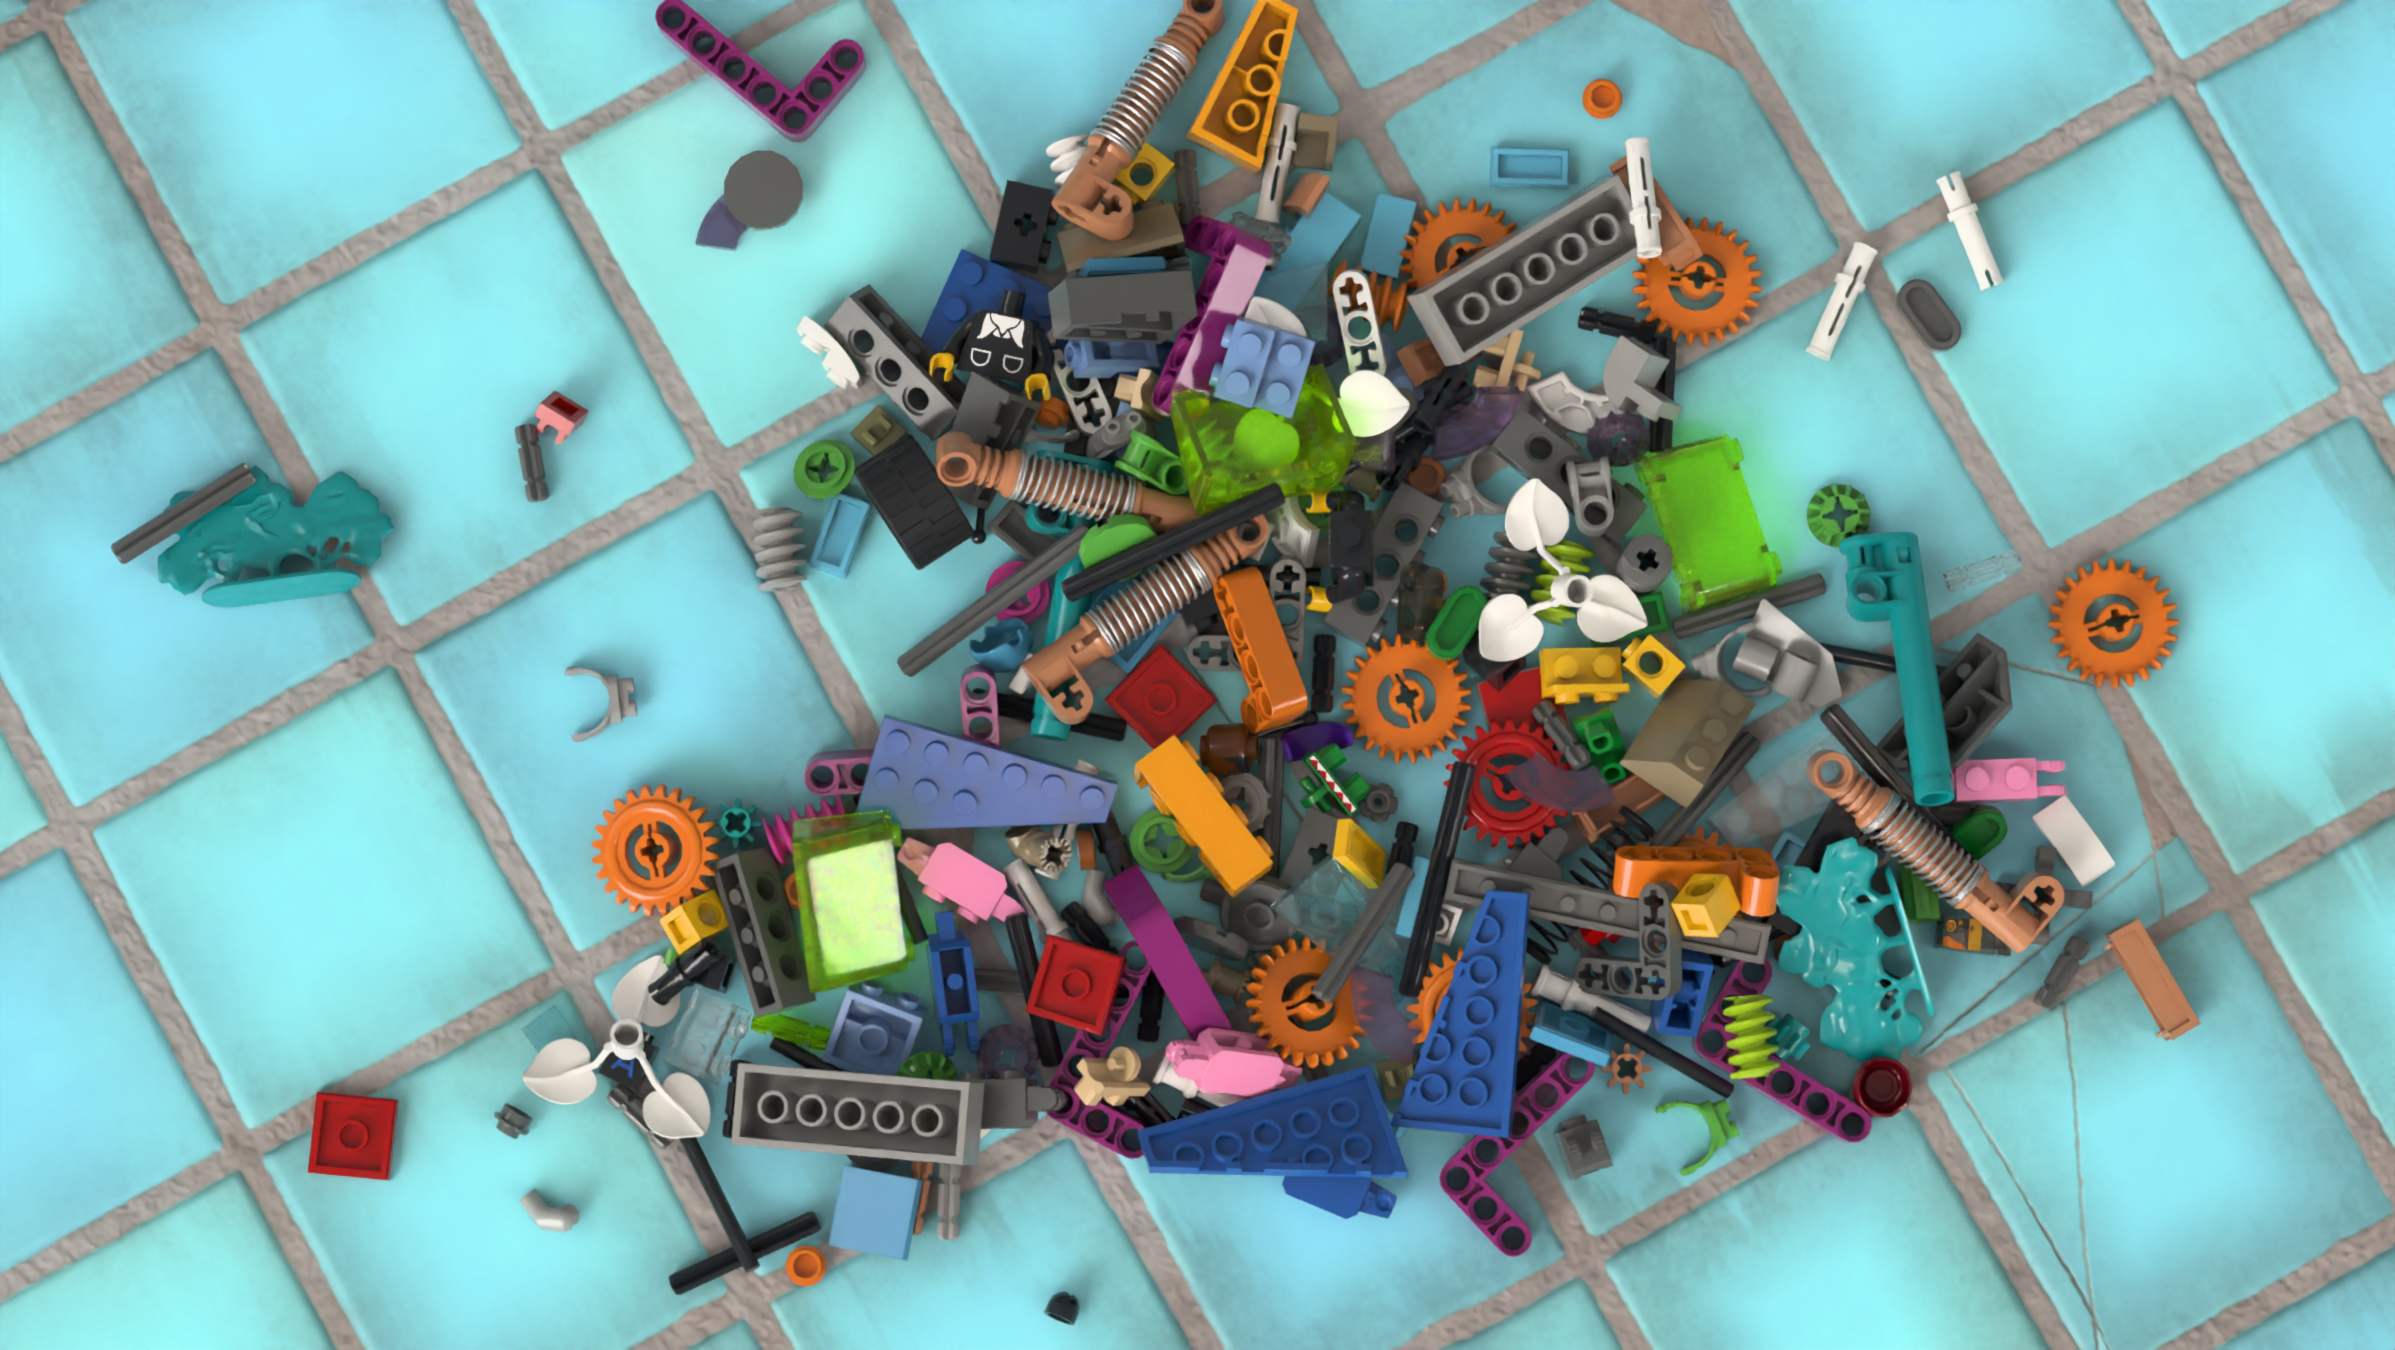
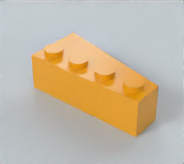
M1281 0L1255 1L1185 136L1187 139L1253 174H1256L1262 167L1264 151L1272 125L1274 108L1281 87V79L1298 9Z
M1173 735L1135 763L1133 780L1141 789L1149 785L1151 788L1149 793L1153 798V804L1162 815H1174L1176 820L1173 823L1178 834L1190 847L1193 848L1198 845L1201 849L1198 856L1202 863L1227 893L1234 898L1271 870L1273 861L1270 857L1274 854L1260 835L1254 838L1245 825L1249 821L1242 810L1235 803L1229 806L1222 797L1221 793L1224 792V789L1218 779L1211 772L1205 775L1196 763L1200 758L1190 743L1186 740L1181 743Z

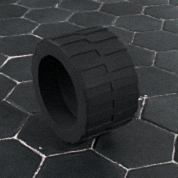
M907 434L854 468V474L917 570L923 569L974 536V530L946 484L938 478L935 467L912 435Z

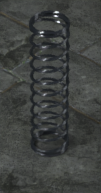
M1621 806L1619 813L1640 830L1645 838L1633 833L1616 821L1610 820V824L1632 846L1637 845L1627 834L1642 842H1649V837H1653V834H1656L1652 826L1626 806ZM1600 832V836L1615 851L1618 849L1616 846L1619 848L1624 846L1605 833ZM1589 845L1590 849L1614 873V867L1608 860L1615 863V859L1594 845ZM1583 857L1579 858L1581 863L1595 875L1605 889L1609 890L1607 883L1597 872L1610 879H1613L1614 876L1598 868ZM1569 870V873L1580 884L1601 888L1575 871ZM1529 920V923L1549 942L1555 952L1538 944L1529 937H1527L1526 952L1540 963L1549 965L1552 959L1547 953L1558 955V948L1548 936L1560 942H1568V936L1559 924L1572 930H1579V927L1550 921L1564 936L1565 939L1533 920Z

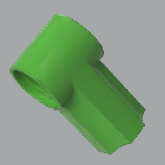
M1904 862L1898 863L1903 907L1908 923L1919 924L1940 920L1938 891L1933 892L1932 885L1926 886L1925 880H1919L1918 874H1912L1911 868H1905Z

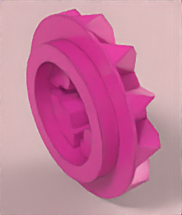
M1013 561L998 567L987 582L986 593L1027 562ZM1047 579L1025 594L1028 602L1031 604L1029 607L1017 600L995 617L1001 621L1017 617L1027 624L1039 618L1049 603L1050 591Z

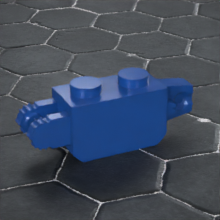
M952 910L936 912L934 915L937 934L928 935L929 945H926L936 1026L940 1025L945 1057L954 1056L956 1046L951 1024L965 1022L966 1045L970 1054L979 1053L976 1020H980V1010L970 940L966 939L964 930L955 931Z
M1285 1176L1282 1181V1186L1287 1195L1344 1219L1358 1215V1212L1388 1219L1397 1200L1396 1195L1374 1183L1372 1178Z

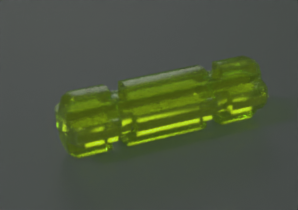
M754 1013L751 1022V1029L762 1034L772 1032V1037L802 1046L805 1042L809 1044V1048L819 1051L826 1049L830 1038V1030L828 1028L818 1025L812 1028L809 1027L810 1023L782 1014H779L777 1017L772 1014L756 1018Z

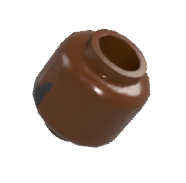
M1244 723L1215 724L1208 728L1206 735H1201L1200 737L1201 764L1203 767H1208L1214 776L1248 773L1252 766V760H1259L1260 758L1258 736H1251L1247 725Z

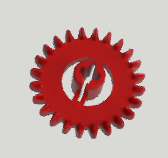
M1507 717L1504 729L1499 727L1495 719H1491L1489 733H1486L1477 725L1475 726L1477 740L1462 736V741L1467 750L1453 749L1451 751L1459 761L1472 764L1476 769L1465 811L1468 819L1462 829L1467 831L1476 825L1478 827L1477 841L1482 840L1489 833L1491 834L1492 847L1498 845L1501 837H1505L1507 847L1510 850L1514 847L1516 837H1519L1526 847L1530 842V833H1533L1539 840H1542L1545 836L1544 825L1550 829L1558 828L1553 818L1554 815L1568 816L1567 811L1560 804L1561 802L1574 801V797L1564 791V788L1576 784L1574 779L1564 777V773L1573 768L1569 763L1560 762L1564 755L1559 750L1554 751L1552 749L1555 742L1551 737L1546 740L1542 739L1543 725L1538 726L1531 733L1529 732L1528 719H1524L1518 729H1515L1511 717ZM1514 753L1525 757L1534 765L1539 775V790L1529 786L1528 777L1519 766L1505 765L1497 768L1490 764L1489 761L1501 754ZM1447 764L1445 768L1452 772L1453 764ZM1487 769L1493 771L1496 776L1487 772ZM1513 773L1517 776L1515 783L1520 786L1519 789L1521 790L1516 791L1512 789L1506 794L1502 791L1504 784L1499 781L1498 777H1507ZM1481 775L1491 780V790L1499 800L1512 802L1522 798L1531 804L1519 812L1506 813L1495 809L1486 801L1481 791ZM1449 780L1444 781L1443 785L1448 787ZM1523 791L1530 792L1531 794H1533V797L1527 795Z

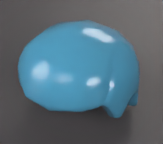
M1015 617L1005 619L994 627L986 626L984 628L985 638L982 642L977 640H970L969 653L979 664H982L994 673H1008L1024 662L1031 651L1034 640L1032 630L1028 624Z

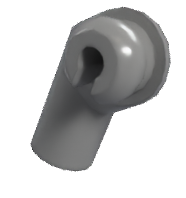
M1091 869L1087 870L1082 906L1096 924L1102 927L1106 925L1115 926L1121 917L1114 905H1111L1103 894L1104 888L1102 883L1106 881L1107 872Z
M536 1189L519 1200L536 1225L542 1230L563 1233L571 1230L573 1225L579 1221V1212L576 1207L570 1204L564 1205L563 1208L549 1207Z

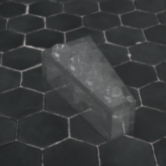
M1827 728L1705 821L1713 832H1718V839L1722 844L1727 843L1729 847H1743L1823 813L1831 798L1811 783L1806 772L1807 762L1810 757L1823 749L1834 750L1843 754L1858 767V773L1862 771L1866 774L1865 780L1871 777ZM1835 760L1827 761L1821 768L1822 779L1826 782L1835 779L1839 772V767Z

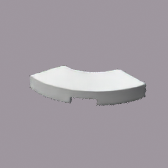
M1564 371L1526 387L1531 399L1541 412L1551 421L1569 431L1588 436H1611L1631 430L1625 412L1615 408L1606 394L1598 395L1584 392L1571 383Z
M1279 471L1268 474H1256V483L1259 486L1256 491L1272 483H1278L1286 500L1284 505L1262 514L1267 522L1275 525L1271 533L1273 536L1271 541L1284 556H1295L1302 561L1305 568L1312 567L1320 529L1310 523L1300 509L1296 496L1297 478Z

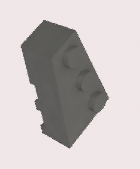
M1191 270L1087 278L1081 275H1074L1062 279V282L1048 293L1054 339L1162 344L1198 316Z
M972 371L951 432H963L969 435L974 443L981 444V450L984 446L991 447V452L996 448L1000 449L1002 454L1003 451L1009 452L1015 448L1020 449L1043 404L1034 398L1028 400L1027 394L1006 382ZM953 457V458H950L949 460H951V461H959V460H962L963 458H961V457ZM974 480L972 483L960 487L946 484L952 495L971 506L988 510L998 491L994 490L993 486L991 488L984 487V482L981 486L975 485Z

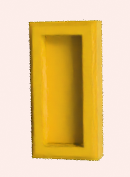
M1338 819L1333 857L1368 889L1379 888L1383 882L1387 852L1352 819Z

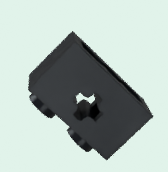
M1007 180L990 253L991 262L1035 274L1038 273L1040 263L1047 265L1052 241L1045 240L1048 225L1056 226L1059 215L1052 205V200L1055 197L1054 190ZM1025 219L1032 220V226L1036 229V231L1029 230L1027 237L1021 236L1020 228L1017 227V225L1023 226Z

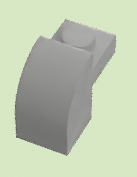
M1621 335L1607 359L1603 374L1605 393L1611 404L1618 410L1638 416L1642 414L1656 422L1659 417L1675 421L1683 407L1655 389L1670 360L1642 341Z

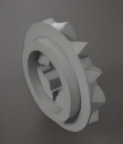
M1249 773L1225 777L1220 782L1224 789V792L1221 793L1222 797L1229 806L1233 805L1231 800H1243L1245 797V801L1252 806V809L1242 810L1249 821L1245 825L1251 834L1255 830L1263 828V821L1266 815L1271 813L1268 808V799L1271 795L1265 790L1263 786L1264 781Z

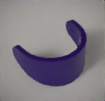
M1338 721L1317 722L1314 726L1305 724L1286 731L1280 737L1286 763L1301 761V757L1307 752L1314 751L1316 753L1331 743H1335L1340 750L1353 745V737L1349 726Z

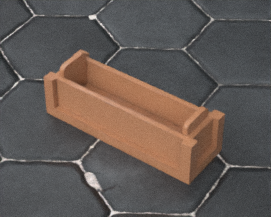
M1624 156L1609 166L1613 175L1618 174L1631 198L1627 159ZM1653 176L1656 207L1661 210L1662 217L1658 225L1660 243L1664 253L1658 258L1664 267L1672 264L1676 272H1678L1704 254Z
M1631 772L1624 779L1616 781L1578 806L1576 805L1571 808L1568 813L1587 844L1591 845L1602 838L1600 832L1607 835L1615 830L1610 824V820H1614L1621 825L1628 822L1619 813L1621 806H1626L1637 815H1640L1668 796Z
M2139 918L2131 920L2104 936L2109 943L2104 946V949H2113L2159 1027L2160 1031L2155 1034L2157 1038L2163 1036L2165 1041L2169 1039L2174 1040L2201 1024Z

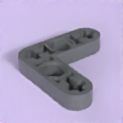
M1285 555L1277 558L1271 565L1269 594L1275 610L1278 606L1287 603L1293 605L1298 611V617L1291 624L1281 623L1290 650L1297 652L1296 655H1293V658L1298 668L1303 659L1306 572L1305 566L1300 559L1295 556ZM1284 565H1291L1293 572L1299 573V577H1293L1291 580V594L1300 592L1299 597L1288 594L1274 596L1275 591L1283 593V578L1276 577V573L1283 572ZM1201 631L1194 634L1188 641V660L1197 669L1243 672L1239 660L1233 654L1234 647L1228 631ZM1202 641H1208L1211 649H1222V641H1229L1227 647L1228 661H1221L1222 653H1210L1208 660H1202L1200 653L1194 652L1193 649L1200 648Z
M1659 881L1647 884L1639 894L1640 958L1599 954L1582 958L1577 962L1574 967V979L1583 992L1646 1000H1662L1678 994L1682 985L1681 926L1671 906V902L1679 892L1671 882ZM1656 895H1657L1659 898H1663V900H1664V905H1663V906H1662L1661 903L1656 902V899H1655V896H1656ZM1655 917H1657V919L1665 918V921L1656 923ZM1656 930L1662 931L1666 936L1667 946L1664 951H1660L1654 943ZM1624 967H1628L1633 973L1634 983L1631 988L1624 985L1621 972ZM1592 968V971L1599 973L1607 972V977L1596 979L1595 976L1591 975L1590 969ZM1659 975V978L1665 979V986L1659 982L1648 983V978Z

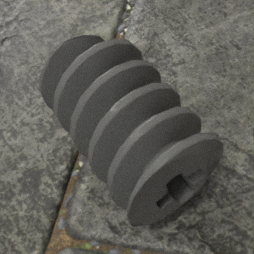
M1506 531L1494 533V541L1502 547H1492L1488 553L1498 562L1486 563L1484 569L1493 577L1480 580V586L1489 592L1484 593L1488 602L1501 594L1518 595L1519 590H1531L1532 586L1525 582L1522 577L1523 575H1535L1536 570L1526 563L1527 560L1540 559L1541 556L1532 549L1527 551L1516 549L1509 541Z
M1641 535L1632 539L1617 561L1616 574L1618 579L1622 580L1632 592L1637 594L1656 590L1667 578L1673 566V554L1669 545L1654 535ZM1643 558L1650 561L1646 571H1642L1639 568Z

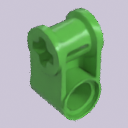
M1135 430L1131 431L1129 435L1132 439L1122 459L1116 460L1113 466L1121 472L1141 480V482L1164 492L1173 495H1180L1186 492L1194 479L1191 465L1163 448L1164 446L1154 439ZM1170 469L1169 476L1166 479L1167 471Z

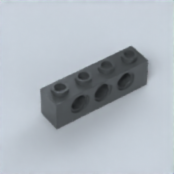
M870 284L851 294L824 327L840 346L845 348L860 364L862 370L883 388L890 400L899 405L915 422L916 427L934 441L950 431L957 416L966 385L954 373L952 380L945 382L944 374L946 368L943 367L935 369L932 376L929 374L930 360L935 353Z
M1521 407L1494 441L1490 451L1527 480L1533 478L1540 479L1546 487L1562 499L1567 511L1575 516L1569 486L1562 480L1560 470L1566 466L1567 461H1574L1575 464L1590 463L1591 461L1579 452L1582 447L1573 438L1565 433L1559 437L1548 428L1550 425L1549 420L1534 409H1531L1528 413ZM1538 440L1545 442L1550 448V456L1543 460L1533 458L1529 453V444ZM1594 458V459L1592 460V462H1598V461H1599V459H1597V458ZM1611 477L1614 518L1608 531L1601 535V537L1616 548L1648 505L1642 501L1645 496L1636 487L1628 482L1622 486ZM1591 507L1584 511L1585 519L1592 525H1599L1605 521L1604 512L1597 507Z
M1401 482L1373 531L1374 587H1365L1364 592H1371L1377 597L1378 607L1371 612H1364L1358 608L1356 598L1339 604H1333L1323 622V626L1363 648L1366 647L1369 640L1377 643L1388 623L1381 619L1388 605L1394 608L1397 607L1407 589L1406 586L1401 584L1408 570L1416 573L1426 554L1425 551L1420 549L1427 535L1435 538L1445 520V517L1439 514L1443 507L1442 503ZM1403 522L1410 523L1416 528L1417 537L1410 542L1400 541L1395 535L1394 528ZM1382 557L1392 558L1397 563L1398 571L1391 577L1381 576L1375 569L1376 561Z
M771 846L739 852L710 863L711 868L716 871L714 878L755 1017L759 1018L789 1011L817 1001Z

